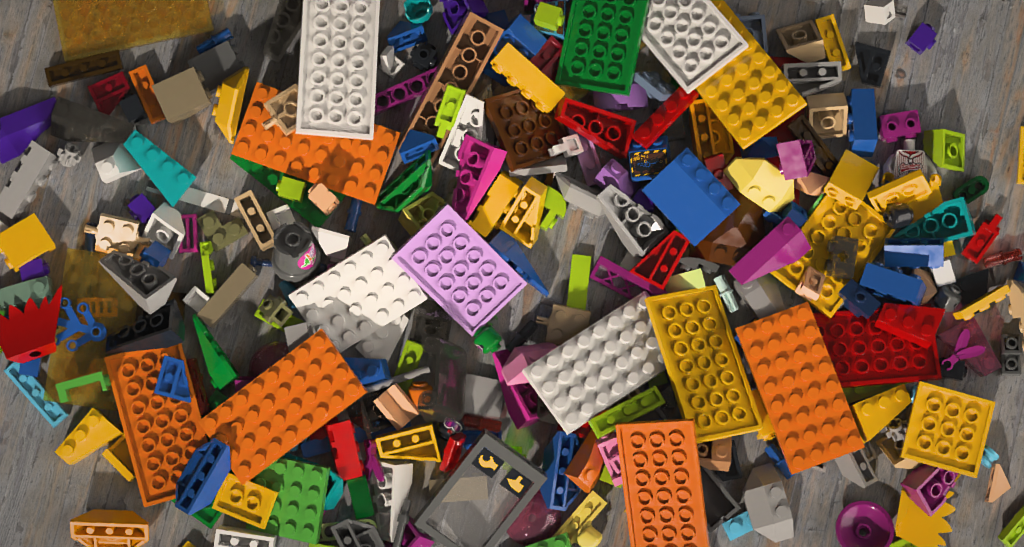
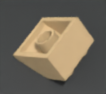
M844 92L806 96V119L821 139L847 137L848 104Z

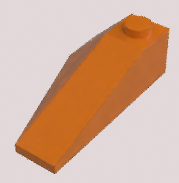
M592 429L564 472L569 479L587 494L591 493L598 482L605 463L596 443L598 438Z

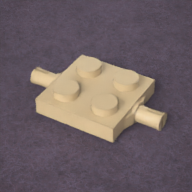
M296 83L264 103V107L271 117L262 123L265 130L274 124L280 127L285 136L296 130L298 85Z
M101 213L97 227L85 225L84 232L95 234L96 251L110 253L115 250L133 257L137 244L146 246L150 244V238L139 236L138 228L140 221Z
M554 303L549 318L537 315L536 323L547 325L546 342L562 345L590 326L591 311Z

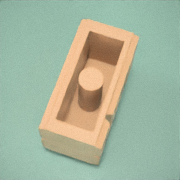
M322 183L314 184L308 190V198L326 216L339 205L337 197Z

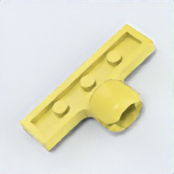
M593 490L552 537L567 532L571 545L577 543L580 547H596L602 540V534L592 526V521L608 503Z

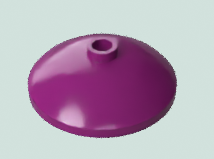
M856 501L847 505L840 512L836 520L835 532L841 547H889L894 537V525L888 512L880 505L870 501ZM859 530H864L865 535H860Z

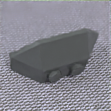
M347 518L330 526L340 547H385L373 524Z

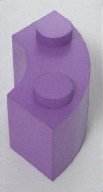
M635 81L632 82L630 96L593 91L594 107L609 112L637 110L648 107L646 90Z

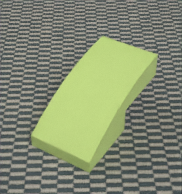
M701 268L671 276L665 286L666 291L673 293L706 287Z

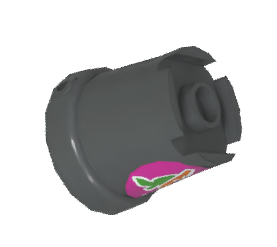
M293 222L290 225H287V223L282 224L277 228L273 236L274 249L271 258L273 270L281 279L288 282L308 280L317 273L321 266V252L313 242L309 228L299 222Z

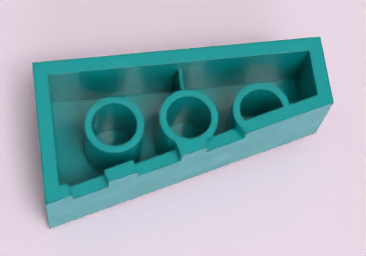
M134 130L123 144L170 205L174 207L196 179V176L137 130Z

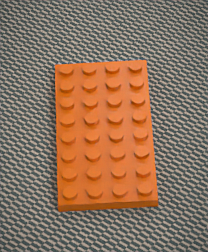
M257 82L231 154L317 185L322 183L328 189L376 205L401 133L375 123L373 140L295 134V131L285 136L276 124L265 130L262 123L271 117L264 107V103L283 91Z
M809 302L735 328L791 475L865 448Z
M320 329L198 422L210 440L216 438L230 446L231 470L240 483L244 485L368 391L325 331Z
M182 343L168 348L123 352L104 357L143 506L148 507L176 499L175 493L178 479L195 450L208 443L206 432L198 422L202 419ZM164 355L184 361L191 397L190 403L154 393Z
M694 418L616 423L631 547H710Z

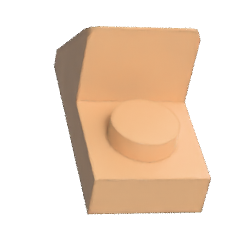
M808 266L795 292L809 301L812 299L816 301L821 294L825 275Z

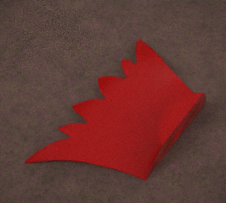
M62 285L58 288L49 304L47 297H44L39 309L35 302L29 298L25 305L24 313L17 307L9 305V320L0 314V347L6 359L17 363H26L56 352L55 335L62 296Z

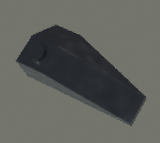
M176 300L167 301L165 305L151 315H140L135 323L130 326L124 325L107 336L106 353L113 354L168 348L183 343L185 340V324Z

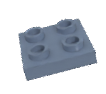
M656 71L634 73L633 80L646 90L647 95L651 99L666 101L676 91L675 85L664 81L662 75Z

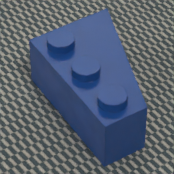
M851 89L849 96H846L849 113L847 114L849 151L859 157H872L878 141L874 89Z
M343 357L363 386L391 378L386 359Z

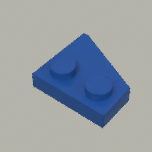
M164 355L154 390L155 394L188 403L191 402L183 360Z

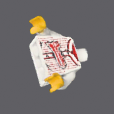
M906 139L904 140L903 150L895 151L884 163L881 184H884L885 180H888L890 183L893 179H899L909 172L921 169L927 182L930 179V187H933L934 182H938L939 186H941L942 177L937 174L936 168L929 156L925 155V152L922 150H915V140Z

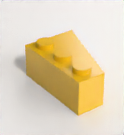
M502 171L468 224L484 237H487L494 229L498 230L503 222L501 219L503 214L507 215L512 207L511 202L513 198L517 199L522 190L520 187L524 182L516 177H510L507 171Z
M532 176L524 185L499 229L530 249L538 240L548 186Z
M92 408L56 449L55 453L69 465H74L114 439L122 436L124 431L98 408Z

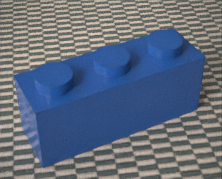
M885 238V267L897 269L900 267H909L911 269L920 267L937 269L944 267V238Z

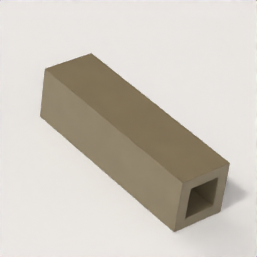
M241 263L196 315L211 328H214L259 277L255 274L257 270L249 263L247 265Z

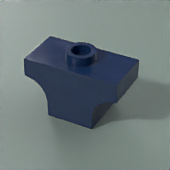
M852 278L838 293L844 301L843 306L858 318L861 315L869 319L881 305L876 298Z

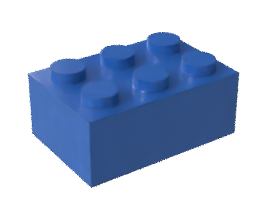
M874 261L873 264L867 262L859 283L868 293L913 306L921 305L927 288L920 276L912 273L908 276L902 274V270L893 267L889 270L884 268L883 264Z

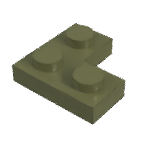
M211 210L196 219L208 241H211L213 250L216 253L249 234L240 217L222 225L215 211Z

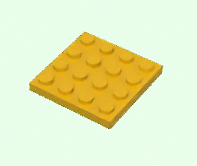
M919 381L900 457L977 478L995 402Z

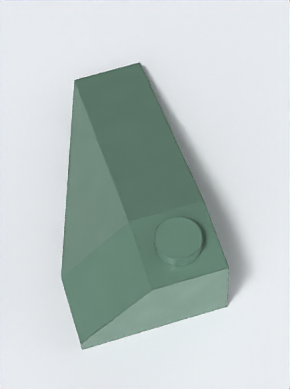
M44 276L0 288V314L9 316V305L17 307L24 313L25 305L29 298L35 302L38 309L44 297H47L49 304L55 295L52 278Z

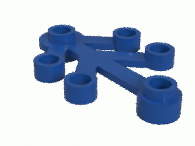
M62 297L60 307L65 310L70 320L58 317L57 325L68 329L55 335L57 338L56 346L79 331L86 334L77 340H69L66 344L69 351H77L80 346L90 340L95 342L102 341L107 335V329L102 323L95 321L90 312V306L84 302L79 303L77 306V311L84 315L88 325L81 324L72 308L71 300ZM63 300L68 301V305L66 307L62 305ZM82 305H86V311L84 312L80 309ZM96 328L100 331L97 336L93 333ZM72 342L76 344L74 349L70 348V343Z

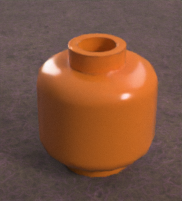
M426 381L413 382L412 386L408 388V397L420 411L427 410V406L433 403V388Z

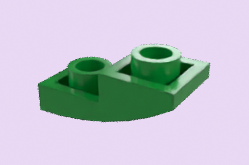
M363 475L347 480L356 520L375 515L366 476Z

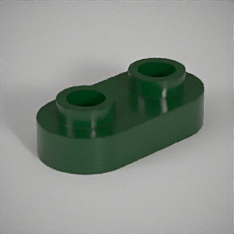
M983 176L972 178L953 192V199L959 198V194L963 193L966 204L971 203L988 191V180ZM976 183L981 185L980 190L975 188Z

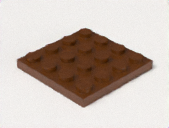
M520 89L483 100L485 112L501 149L507 151L505 159L511 172L564 155L561 153L550 157L548 149L559 144V139L569 136L565 125L554 119L557 106L548 113L541 112L535 106L536 103L533 100L527 99L521 94Z

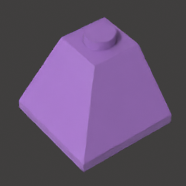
M613 158L593 180L602 189L611 184L629 196V198L641 187L638 181L632 182L631 174Z

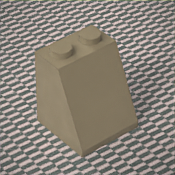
M192 67L152 85L165 118L171 124L176 125L212 105L210 99L213 96L209 88H205L203 84L205 78L201 70L197 71L196 68Z

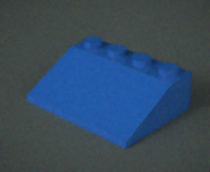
M688 147L642 189L645 195L694 247L740 205Z

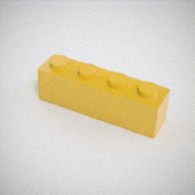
M507 43L490 62L493 65L492 68L497 73H502L507 77L506 80L510 85L517 86L525 98L533 100L536 103L535 106L541 112H550L566 94L510 43Z

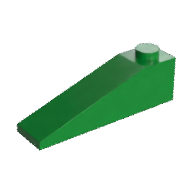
M193 314L192 318L208 372L212 377L210 382L215 389L219 387L220 390H224L241 375L203 321L196 314Z

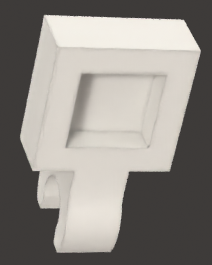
M578 134L563 137L558 140V145L548 149L550 157L563 153L564 157L567 158L584 152Z

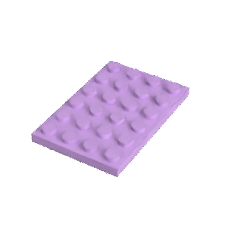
M448 203L438 210L391 256L471 336L527 285V282Z

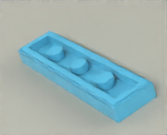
M12 362L3 371L53 428L57 427L69 414L36 377L19 374L20 363Z

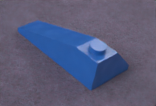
M501 230L488 244L525 281L547 298L549 295L548 290L518 243L514 240L515 238Z

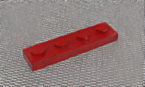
M680 86L632 134V138L647 150L699 97L698 92L693 90L687 94Z

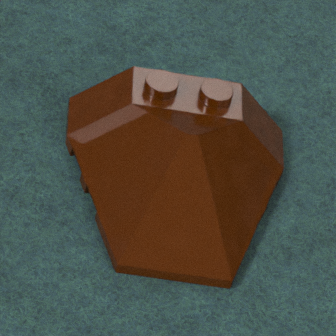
M732 186L733 189L728 191L740 205L695 247L691 244L689 256L709 262L734 266L766 237L762 207Z

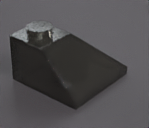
M425 300L415 308L410 340L447 349L453 318L436 301Z
M386 388L364 394L346 408L351 422L369 434L393 426L373 402L386 391Z

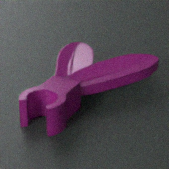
M968 329L963 330L959 335L954 354L942 360L941 364H944L945 361L951 362V366L947 370H951L959 359L976 357L985 352L986 348L979 345L966 348L970 338V331Z
M375 439L364 440V447L368 456L365 460V471H363L362 475L366 476L367 482L371 478L372 470L380 482L384 481V472L376 456L377 444Z

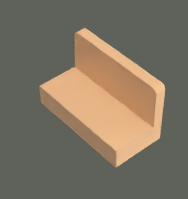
M397 383L373 401L397 431L420 413V410Z

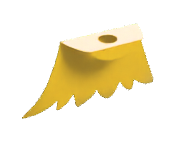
M961 474L957 475L956 479L954 480L955 482L958 480ZM902 487L896 521V536L917 547L946 546L945 541L938 533L952 532L951 526L942 517L953 513L955 507L945 502L930 517L907 496ZM948 491L945 497L947 499L950 498L954 492Z

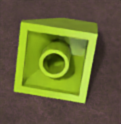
M946 129L924 131L923 150L937 166L964 172L965 134Z

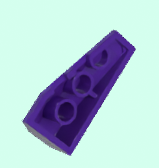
M440 0V2H443L445 10L442 13L451 35H455L468 10L482 18L489 13L483 0Z
M55 97L0 118V162L2 164L19 157L25 152L24 150L32 140L35 142L45 130L51 127L63 115Z

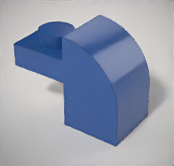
M793 201L782 212H768L762 208L764 219L770 223L773 222V229L788 216L799 228L808 219L807 210Z

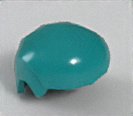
M406 0L404 2L405 16L411 23L421 24L430 19L433 13V6L430 0Z

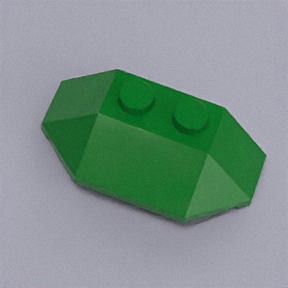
M429 149L380 192L376 208L398 213L417 201L423 192L429 191L432 186L431 151Z

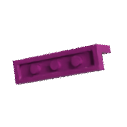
M600 256L589 277L629 300L634 298L629 288L634 286L641 288V292L646 290L650 293V296L668 294L667 291L656 287ZM599 266L607 270L608 278L600 279L595 276ZM621 277L624 279L626 286L618 289L614 286L612 279Z

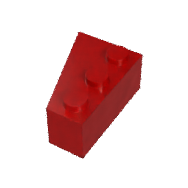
M673 229L629 272L664 290L689 244L688 239Z
M884 303L874 326L928 349L933 342L946 309Z
M349 419L325 424L337 475L343 481L363 476L362 471H365L363 461L359 460L358 457L360 448L358 441L354 439L355 428L353 422Z

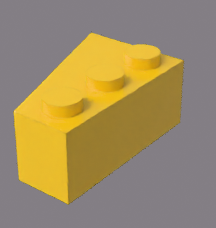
M904 384L849 407L863 444L871 440L912 402Z
M432 422L377 435L375 438L380 458L442 462Z

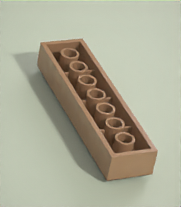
M469 10L467 11L399 139L398 149L402 146L410 129L435 136L438 127L434 125L435 117L446 85L450 84L466 90L464 98L466 94L470 95L504 29ZM447 129L443 139L435 136L439 150L431 153V166L450 133Z

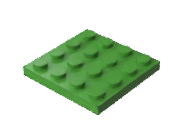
M280 457L252 480V482L279 492L266 528L261 529L246 522V529L315 545L319 544L330 467Z

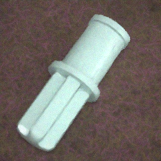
M725 274L714 278L713 280L720 292V297H723L729 312L737 311L739 306L732 293L734 290L730 288Z

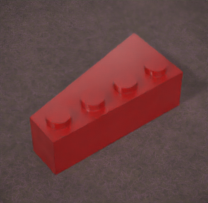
M566 97L559 101L554 119L619 159L627 157L636 120Z

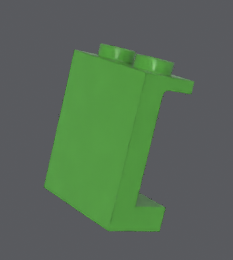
M104 371L55 384L60 403L72 401L69 389L100 381L103 391H108L109 386H111L109 375L105 374Z

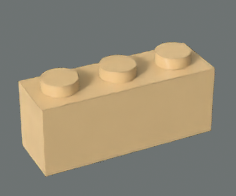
M249 190L234 198L260 249L265 251L273 247L275 232L254 192Z

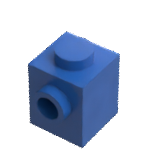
M155 241L148 248L144 247L139 255L141 257L140 262L146 261L151 266L163 267L169 258L171 250Z

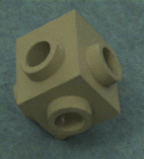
M271 294L259 307V310L264 313L262 317L270 324L274 321L280 327L284 325L293 313L286 306L287 302L283 298L278 296L276 299Z

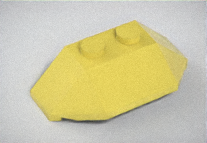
M735 157L723 170L741 194L768 212H782L794 200V179L785 181L784 175H781L779 168L765 158Z

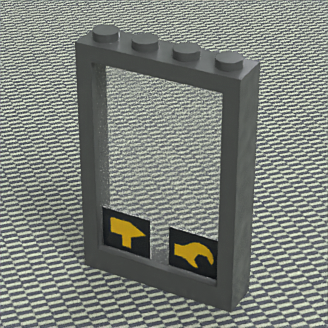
M484 428L414 518L415 528L423 534L426 532L436 544H443L445 547H494L548 479L547 473Z

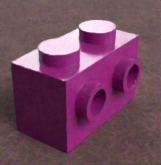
M917 109L881 115L877 118L880 140H886L887 143L896 142L898 138L905 137V140L914 139L922 132Z

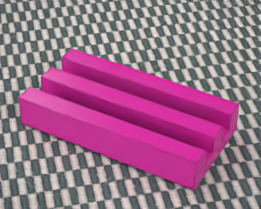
M183 214L181 218L185 219L187 248L183 249L182 240L179 246V253L199 252L197 214ZM190 218L193 220L194 248H191Z

